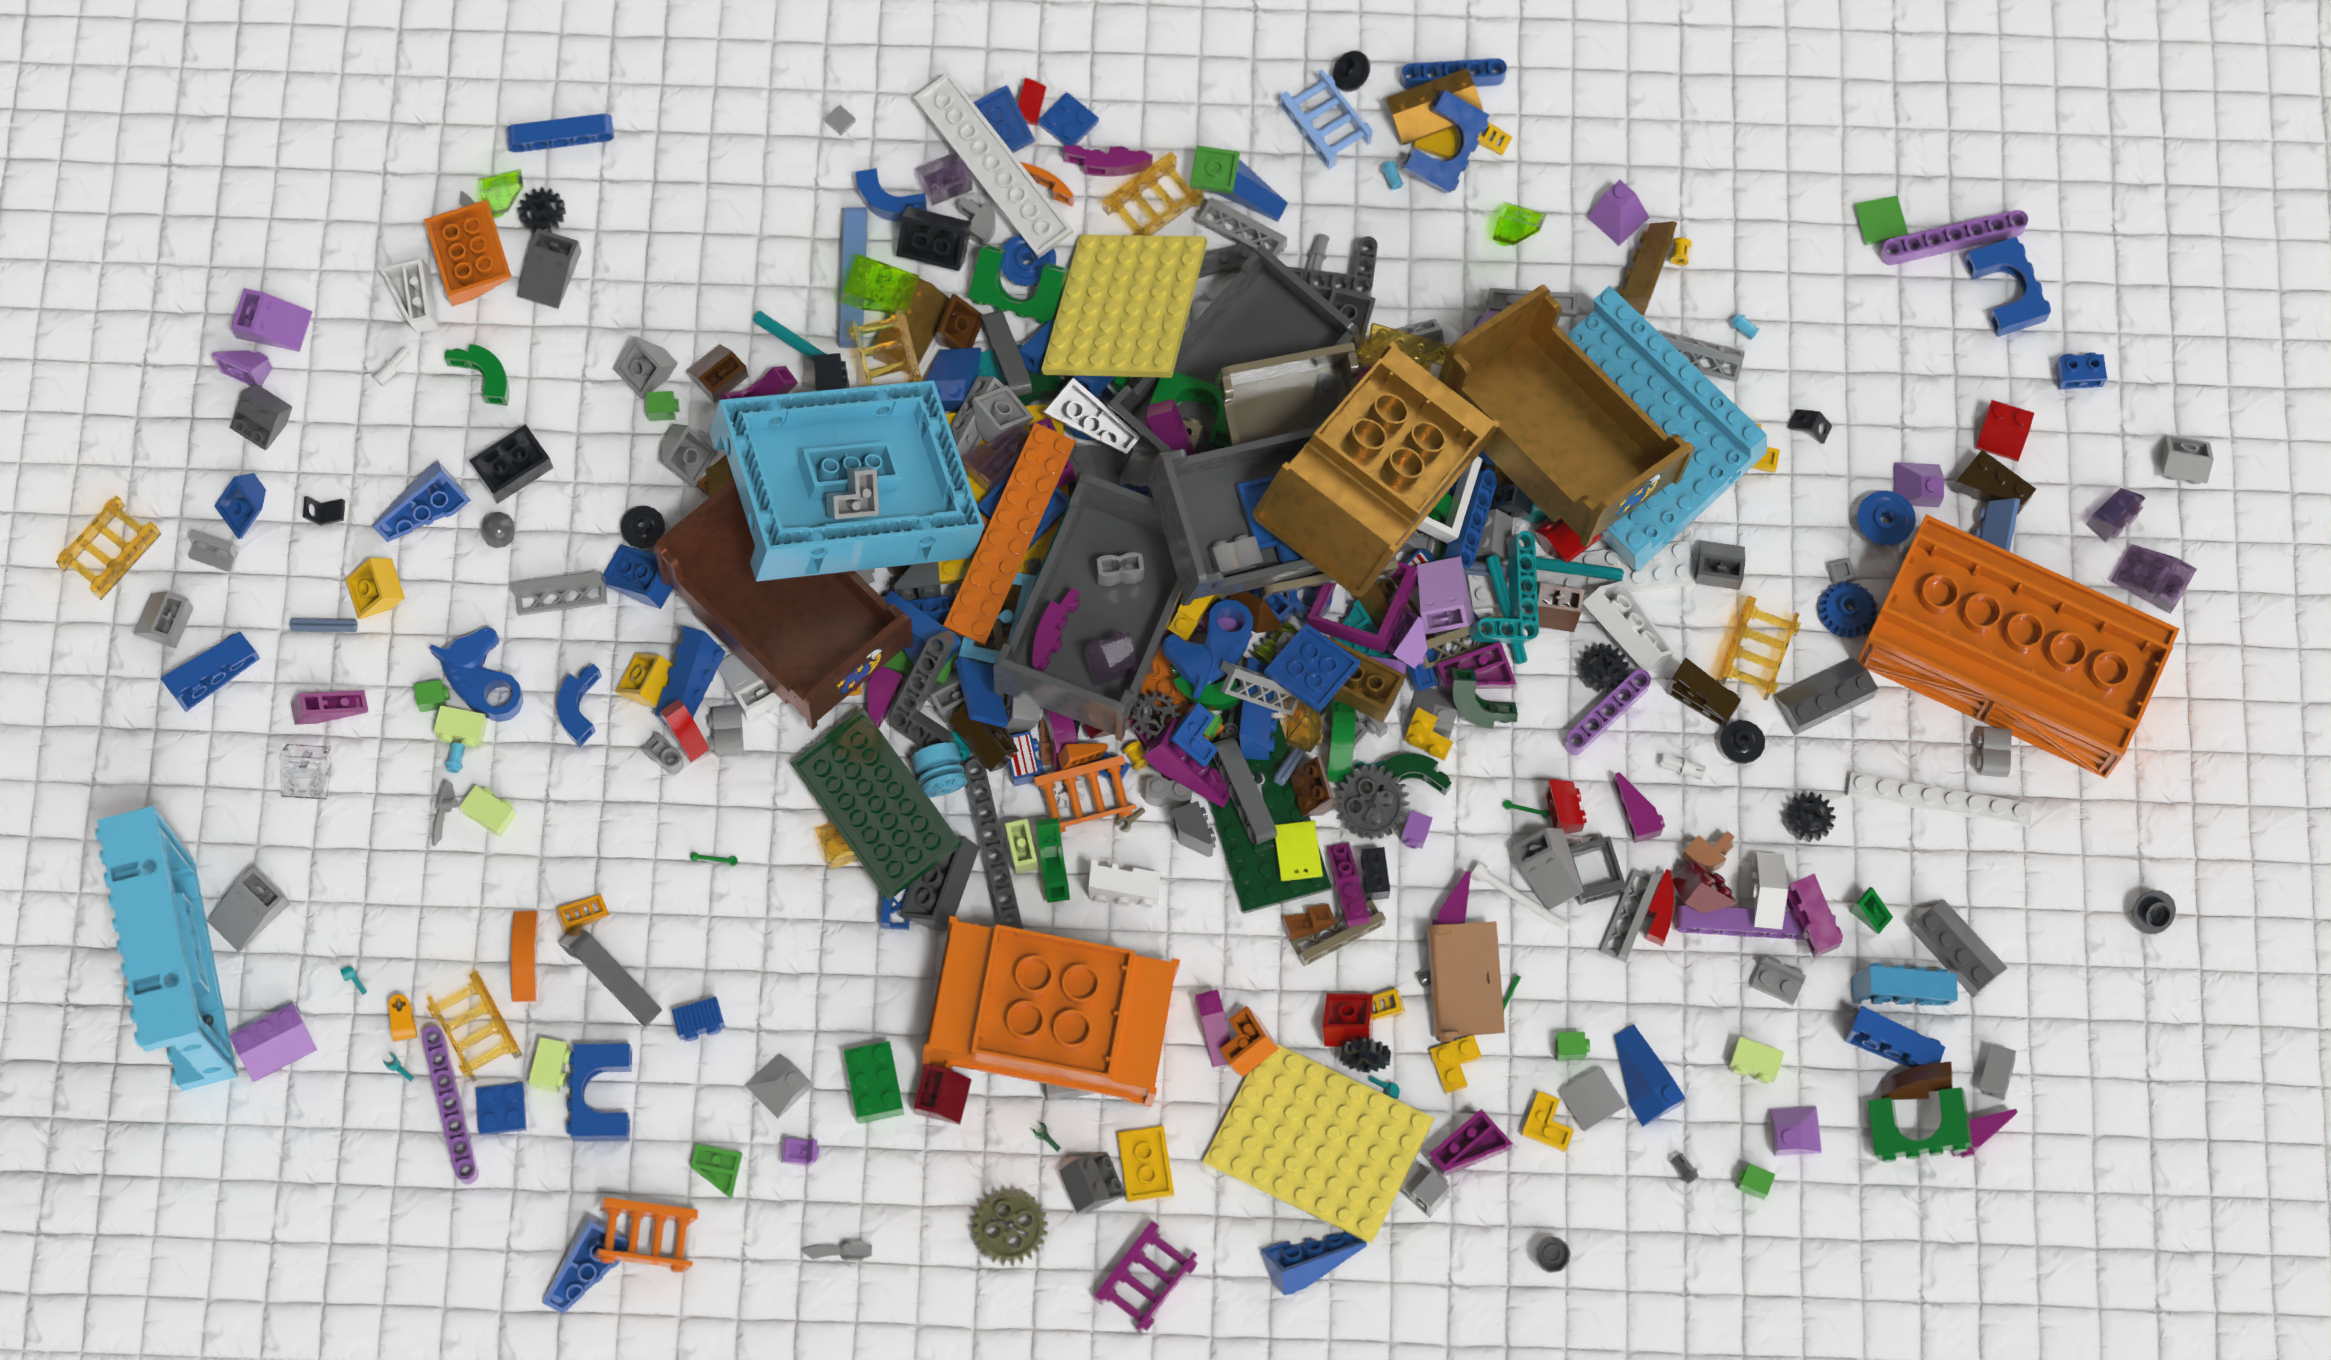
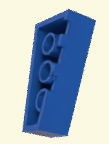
M687 626L682 628L681 634H684L681 645L677 644L675 650L678 656L674 667L670 666L669 683L668 686L663 687L655 712V716L665 725L667 723L660 712L678 699L685 705L692 718H694L720 663L723 661L726 652L705 631Z
M238 632L230 635L223 642L160 679L186 713L257 662L260 657L243 634Z
M1861 1006L1854 1016L1845 1039L1846 1043L1908 1068L1940 1062L1946 1048L1937 1039L1927 1038L1864 1006Z

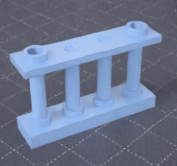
M1321 69L1318 73L1319 83L1296 97H1291L1285 91L1279 96V106L1329 170L1336 165L1337 153L1361 138L1367 146L1371 144L1373 132L1369 124L1364 123L1337 89L1332 76L1326 74ZM1322 90H1325L1331 97L1330 100L1309 113H1303L1300 109L1301 103ZM1337 105L1344 115L1325 127L1316 129L1312 124V120ZM1350 122L1356 130L1354 133L1333 146L1326 143L1324 140L1325 136Z

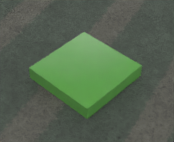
M1197 145L1190 188L1233 194L1240 152Z
M1898 196L1855 203L1854 208L1865 246L1909 235Z

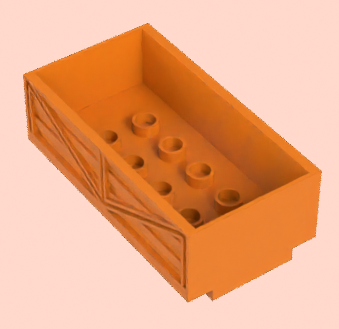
M1926 514L1857 661L1869 671L1994 728L2011 729L2012 736L2107 779L2124 756L2132 736L2139 726L2180 628Z

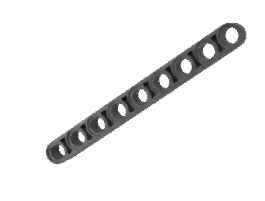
M971 759L966 763L965 773L1000 925L1007 926L1005 921L1013 918L1017 923L1010 927L1023 929L987 771L980 759ZM974 768L982 770L979 775H972L970 773ZM979 789L987 792L982 797L975 795V792ZM982 811H990L992 813L988 818L980 816ZM988 832H994L997 835L992 840L984 837ZM997 853L1002 857L998 861H992L990 856ZM998 875H1004L1007 878L1003 883H998L994 879ZM1002 897H1010L1012 899L1007 905L999 902Z

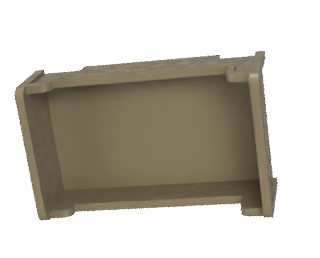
M1354 343L1221 368L1214 383L1215 388L1220 389L1229 445H1239L1308 429L1320 373L1342 377L1337 408L1358 384L1359 365ZM1396 556L1390 560L1382 573H1384L1385 577L1392 576L1399 569ZM1319 573L1261 587L1258 595L1261 599L1267 600L1270 595L1336 582L1325 573Z

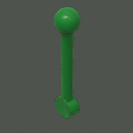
M1505 800L1503 803V807L1506 810L1513 808L1539 814L1543 818L1550 816V811L1547 809L1542 811L1512 804L1510 800Z
M696 852L690 854L692 861L700 859L726 862L731 866L738 864V859L735 856L722 858L698 855Z
M1516 975L1503 1002V1013L1521 979L1519 975Z

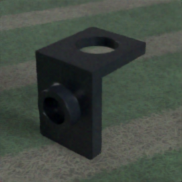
M1796 409L1788 428L1790 430L1811 432L1821 444H1824L1832 425L1820 411ZM1821 423L1824 424V432L1822 435H1820L1819 433V426Z
M308 496L304 497L303 518L319 526L344 521V499L321 503ZM310 504H312L315 508L314 516H312L309 512Z

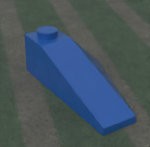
M1240 159L1233 194L1210 191L1276 222H1279L1288 205L1286 200Z
M892 590L884 598L889 605L895 604L912 619L914 645L910 649L905 647L904 650L915 666L929 638L941 631H950ZM953 633L951 634L955 639V644L945 665L961 647L960 639ZM938 639L940 646L943 647V643ZM929 658L930 664L934 666L933 661Z
M1633 1024L1614 1035L1630 1108L1641 1126L1644 1127L1681 1106L1686 1099L1636 1026Z

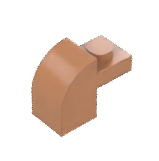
M1727 831L1714 846H1711L1698 835L1684 850L1681 858L1686 862L1689 860L1695 864L1697 862L1703 864L1709 870L1708 872L1716 871L1724 866L1727 860L1724 856L1733 848L1734 845L1731 843L1735 836Z

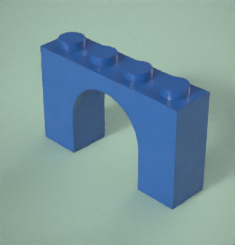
M1442 90L1438 92L1429 111L1449 121L1456 128L1459 135V146L1456 153L1447 161H1439L1416 148L1410 149L1400 169L1443 193H1451L1459 184L1460 180L1458 177L1461 171L1464 172L1469 164L1468 157L1470 153L1474 152L1479 144L1477 139L1480 133H1483L1489 124V121H1487L1489 114L1448 91Z
M2017 236L1969 251L1964 260L1972 280L2001 272L2013 276L2022 287L2023 297L2020 300L1993 309L1989 319L1997 337L2046 322L2051 312L2049 302L2043 297L2041 283L2035 279L2033 265L2027 261L2025 247L2022 243H2019Z
M1051 320L1019 350L1026 369L1036 374L1042 371V365L1055 323ZM1074 375V379L1095 397L1116 377Z
M574 1044L573 1051H571L569 1056V1064L573 1065V1074L568 1076V1086L572 1088V1097H568L567 1101L568 1111H571V1120H567V1134H570L573 1141H630L631 1118L628 1113L596 1112L586 1105L584 1099L586 1086L596 1075L605 1072H632L633 1049L630 1044Z

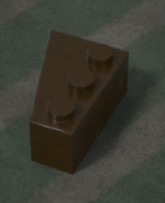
M1981 450L1957 479L1951 491L1955 493L1960 492L1972 496V499H1980L1986 502L2013 498L2020 499L2017 515H2019L2031 500L2036 488L1987 452Z
M1686 657L1672 677L1666 694L1723 728L1727 726L1741 702V699L1735 692L1728 690Z
M966 702L949 719L954 730L962 736L968 748L978 756L982 765L989 772L1002 769L1018 752L1007 729L971 720Z

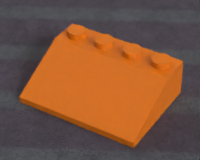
M488 200L424 219L446 293L452 306L472 301L512 278Z

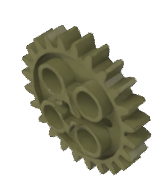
M1005 1188V1193L1002 1196L997 1190L996 1198L994 1199L987 1195L988 1203L986 1204L981 1201L980 1206L982 1210L975 1209L974 1211L979 1218L971 1220L973 1224L977 1225V1227L971 1228V1232L978 1234L973 1238V1241L981 1242L977 1247L978 1251L986 1249L984 1257L987 1258L993 1255L992 1263H995L999 1258L1001 1259L1002 1266L1005 1265L1006 1260H1010L1011 1266H1014L1016 1259L1021 1264H1024V1256L1032 1260L1031 1252H1040L1037 1244H1045V1241L1040 1237L1048 1235V1232L1042 1229L1048 1226V1222L1041 1221L1046 1217V1213L1038 1212L1042 1205H1033L1035 1197L1027 1200V1192L1018 1196L1017 1189L1014 1190L1013 1195H1010L1008 1189ZM1001 1207H1008L1011 1210L1010 1214L1006 1217L998 1215L997 1212ZM993 1217L1007 1226H1009L1010 1223H1013L1014 1229L1024 1233H1028L1029 1236L1025 1237L1013 1229H1010L1009 1232H1007L1003 1224L992 1222L990 1219ZM1022 1217L1031 1218L1032 1223L1027 1227L1021 1226L1019 1220ZM991 1228L1000 1230V1235L996 1238H990L987 1233ZM1012 1238H1019L1022 1244L1018 1248H1012L1009 1246V1241Z

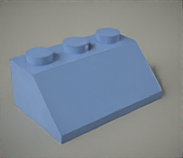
M2020 499L1989 501L1986 508H1982L1980 511L1979 521H1982L1981 529H1977L1975 536L2010 552Z

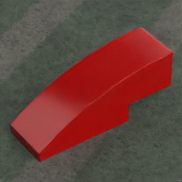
M679 699L660 712L670 732L690 762H693L710 750L689 711Z
M1666 869L1646 914V916L1654 919L1646 940L1659 946H1663L1666 940L1674 907L1673 880L1671 871Z

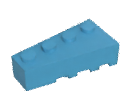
M1881 963L1869 964V967L1852 976V1004H1861L1863 1000H1872V1004L1882 1005L1885 1002L1896 1000V1005L1912 1004L1914 1001H1917V1005L1949 1006L1958 1001L1957 973H1948L1947 969L1927 971L1925 967L1905 969L1903 965L1883 967Z

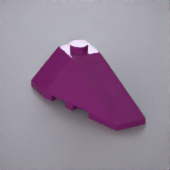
M1176 717L1172 718L1150 742L1143 757L1162 774L1223 808L1226 806L1230 795L1217 769H1212L1209 764L1206 767H1201L1169 740V737L1180 723Z

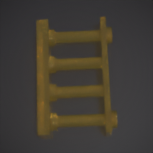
M1171 151L1103 200V210L1108 216L1113 212L1118 213L1134 231L1133 235H1153L1189 208L1198 206L1203 201L1204 190L1196 189L1193 191L1175 170L1177 167V157ZM1163 176H1169L1186 197L1176 203L1158 183L1159 179ZM1152 188L1169 209L1159 216L1141 195L1145 189ZM1135 200L1152 221L1142 228L1125 209L1124 205L1128 201Z
M903 308L894 309L895 315L891 316L890 319L857 327L855 320L850 321L852 326L848 327L851 340L855 339L867 386H873L872 378L902 370L910 372L912 380H908V383L922 381ZM894 327V329L898 328L900 337H897V340L863 348L860 335ZM895 349L904 350L906 358L902 359L901 362L871 370L868 369L866 357Z
M1372 323L1369 339L1361 337L1363 344L1358 350L1356 349V356L1358 362L1374 366L1388 345L1393 341L1397 344L1396 348L1431 373L1432 364L1443 366L1451 345Z
M117 495L113 500H109L104 505L103 511L68 549L63 550L59 554L56 561L63 572L70 566L91 582L89 589L99 600H102L161 535L158 527L151 521L147 525L142 526L122 510L125 505ZM115 516L137 533V536L131 542H126L107 527ZM100 533L122 549V552L116 559H111L91 543ZM84 550L107 566L101 575H95L76 560Z
M1748 595L1716 681L1725 685L1727 678L1732 679L1733 677L1766 690L1763 700L1767 701L1770 694L1775 695L1779 685V682L1775 681L1791 636L1792 634L1797 635L1801 623L1797 622L1799 613L1796 612L1792 621H1788L1758 610V607L1754 606L1757 598ZM1749 618L1753 620L1756 618L1788 630L1785 640L1781 641L1751 630V627L1747 626ZM1742 638H1750L1780 649L1778 660L1774 661L1744 650L1743 646H1740ZM1743 658L1772 669L1773 673L1770 681L1737 670L1736 666L1732 665L1734 659Z
M477 971L469 975L472 982L468 984V987L436 1004L432 996L427 997L430 1003L427 1006L428 1011L433 1019L436 1017L439 1019L462 1062L459 1068L465 1078L469 1076L472 1082L477 1080L473 1073L474 1070L506 1053L508 1055L511 1053L514 1059L523 1055ZM473 994L474 996L480 995L482 1002L479 1003L480 1006L446 1023L441 1014L442 1011ZM483 1014L485 1016L491 1015L493 1022L490 1023V1026L459 1043L456 1042L452 1031ZM493 1034H501L504 1041L500 1043V1046L469 1063L467 1062L462 1051Z

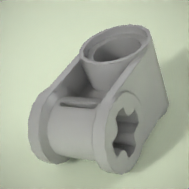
M658 732L654 733V738L646 746L640 748L649 759L656 762L669 774H678L684 767L680 752ZM670 758H677L674 764H667Z

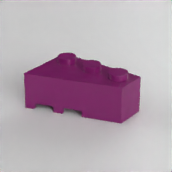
M1501 642L1438 663L1434 667L1441 689H1451L1450 678L1452 668L1474 669L1477 680L1476 689H1513L1517 684Z
M1815 873L1789 884L1786 905L1813 957L1816 958L1839 948L1843 942V934L1835 924Z
M1480 1109L1430 1152L1427 1161L1438 1173L1445 1177L1511 1150L1513 1143L1490 1117Z

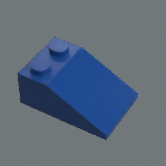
M981 348L939 350L926 381L934 380L945 412L959 411L978 377Z
M620 544L603 573L606 578L607 587L642 604L662 609L673 590L670 584L666 586L661 581L656 554Z

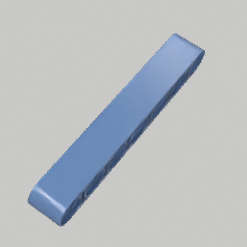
M867 207L844 208L840 348H863Z

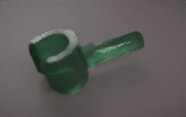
M1039 1122L1044 1131L1037 1133L1033 1129L1035 1137L1040 1140L1044 1139L1058 1152L1061 1147L1048 1134L1046 1125Z

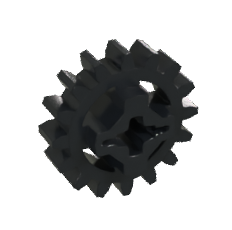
M541 187L540 192L533 188V194L525 193L526 200L520 199L519 201L522 206L517 208L520 214V222H523L525 229L530 227L532 233L537 228L541 230L547 229L548 232L552 233L551 228L553 226L557 229L559 228L558 221L564 222L563 215L566 214L564 200L561 199L559 193L554 194L551 188L547 192L544 191V187ZM552 202L555 204L556 210L552 207ZM528 211L532 215V219L528 216Z
M1599 643L1598 649L1591 646L1590 653L1584 652V659H1581L1579 663L1582 666L1579 674H1585L1582 681L1590 682L1588 688L1596 686L1597 692L1604 688L1605 692L1608 693L1610 687L1615 690L1618 687V683L1621 684L1625 680L1623 677L1628 675L1629 671L1626 668H1628L1629 663L1623 662L1626 657L1625 654H1618L1620 648L1617 647L1615 650H1611V644H1608L1607 648H1603L1602 643ZM1597 656L1596 662H1592L1591 664H1589L1590 661ZM1601 663L1604 665V668L1607 669L1606 674L1603 667H1600ZM1616 672H1618L1615 678H1610L1612 674H1616Z
M1156 691L1153 692V697H1149L1145 693L1144 701L1139 698L1137 700L1139 707L1133 706L1132 708L1137 712V714L1131 716V719L1137 720L1133 727H1140L1141 729L1138 734L1142 735L1145 732L1147 740L1151 736L1156 737L1165 727V717L1170 714L1172 716L1171 719L1181 717V713H1175L1179 705L1171 704L1174 699L1173 697L1168 700L1165 699L1166 693L1164 692L1161 697L1157 696ZM1154 701H1160L1167 706L1161 708L1156 706ZM1146 705L1148 709L1147 715L1141 718V711ZM1151 707H1153L1154 711H1156L1157 713H1162V715L1160 716L1161 726L1158 722H1156L1155 719H1150V717L1152 716ZM1150 724L1155 726L1158 731H1151L1145 726Z
M1810 792L1808 797L1801 793L1799 796L1800 800L1794 797L1792 800L1793 804L1788 805L1787 810L1789 812L1785 815L1786 819H1790L1786 826L1794 828L1791 834L1799 833V840H1802L1805 836L1808 842H1811L1813 837L1820 841L1821 834L1827 837L1829 834L1828 830H1832L1834 824L1831 822H1834L1836 819L1835 815H1831L1835 808L1827 806L1830 800L1822 801V794H1819L1816 798L1813 792ZM1809 814L1813 815L1812 820L1808 819Z
M1361 1038L1360 1041L1352 1039V1043L1346 1041L1345 1045H1341L1340 1061H1343L1344 1066L1349 1065L1350 1070L1356 1068L1357 1072L1370 1073L1371 1070L1379 1072V1068L1386 1069V1066L1390 1065L1391 1050H1388V1045L1382 1046L1381 1041L1376 1043L1374 1039Z

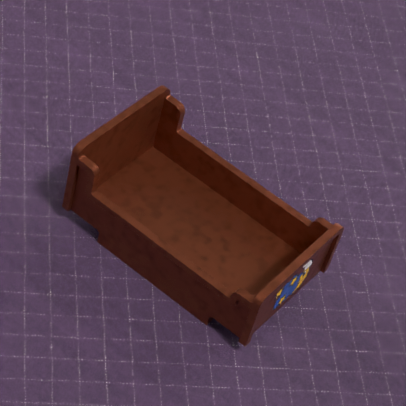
M734 478L661 536L655 543L654 548L661 581L666 586L670 584L694 608L695 615L785 704L790 702L806 718L807 725L812 730L818 726L817 721L895 655L905 647L910 649L914 645L912 619L895 604L889 605L855 571L756 581L750 564L755 544Z

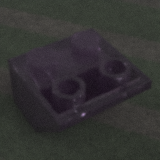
M956 152L915 168L932 206L973 190L972 178L964 161Z
M2120 488L2090 516L2086 525L2105 543L2111 537L2116 539L2123 532V528L2127 524H2132L2139 516L2138 514L2144 508L2142 503L2145 497Z
M1118 632L1110 636L1109 639L1103 641L1094 640L1086 646L1084 664L1094 687L1137 673L1138 662L1130 632L1124 634Z

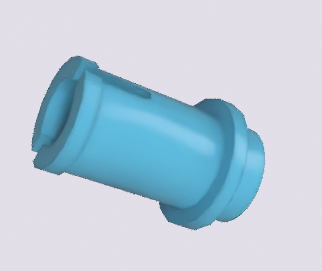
M1394 161L1384 163L1382 165V173L1386 175L1390 189L1397 190L1403 187L1404 183L1397 169L1399 167L1398 164H1395Z
M1738 313L1731 322L1733 328H1737L1752 340L1760 329L1744 318V314Z
M455 742L451 743L448 761L444 764L446 771L450 773H459L463 768L461 762L465 746Z

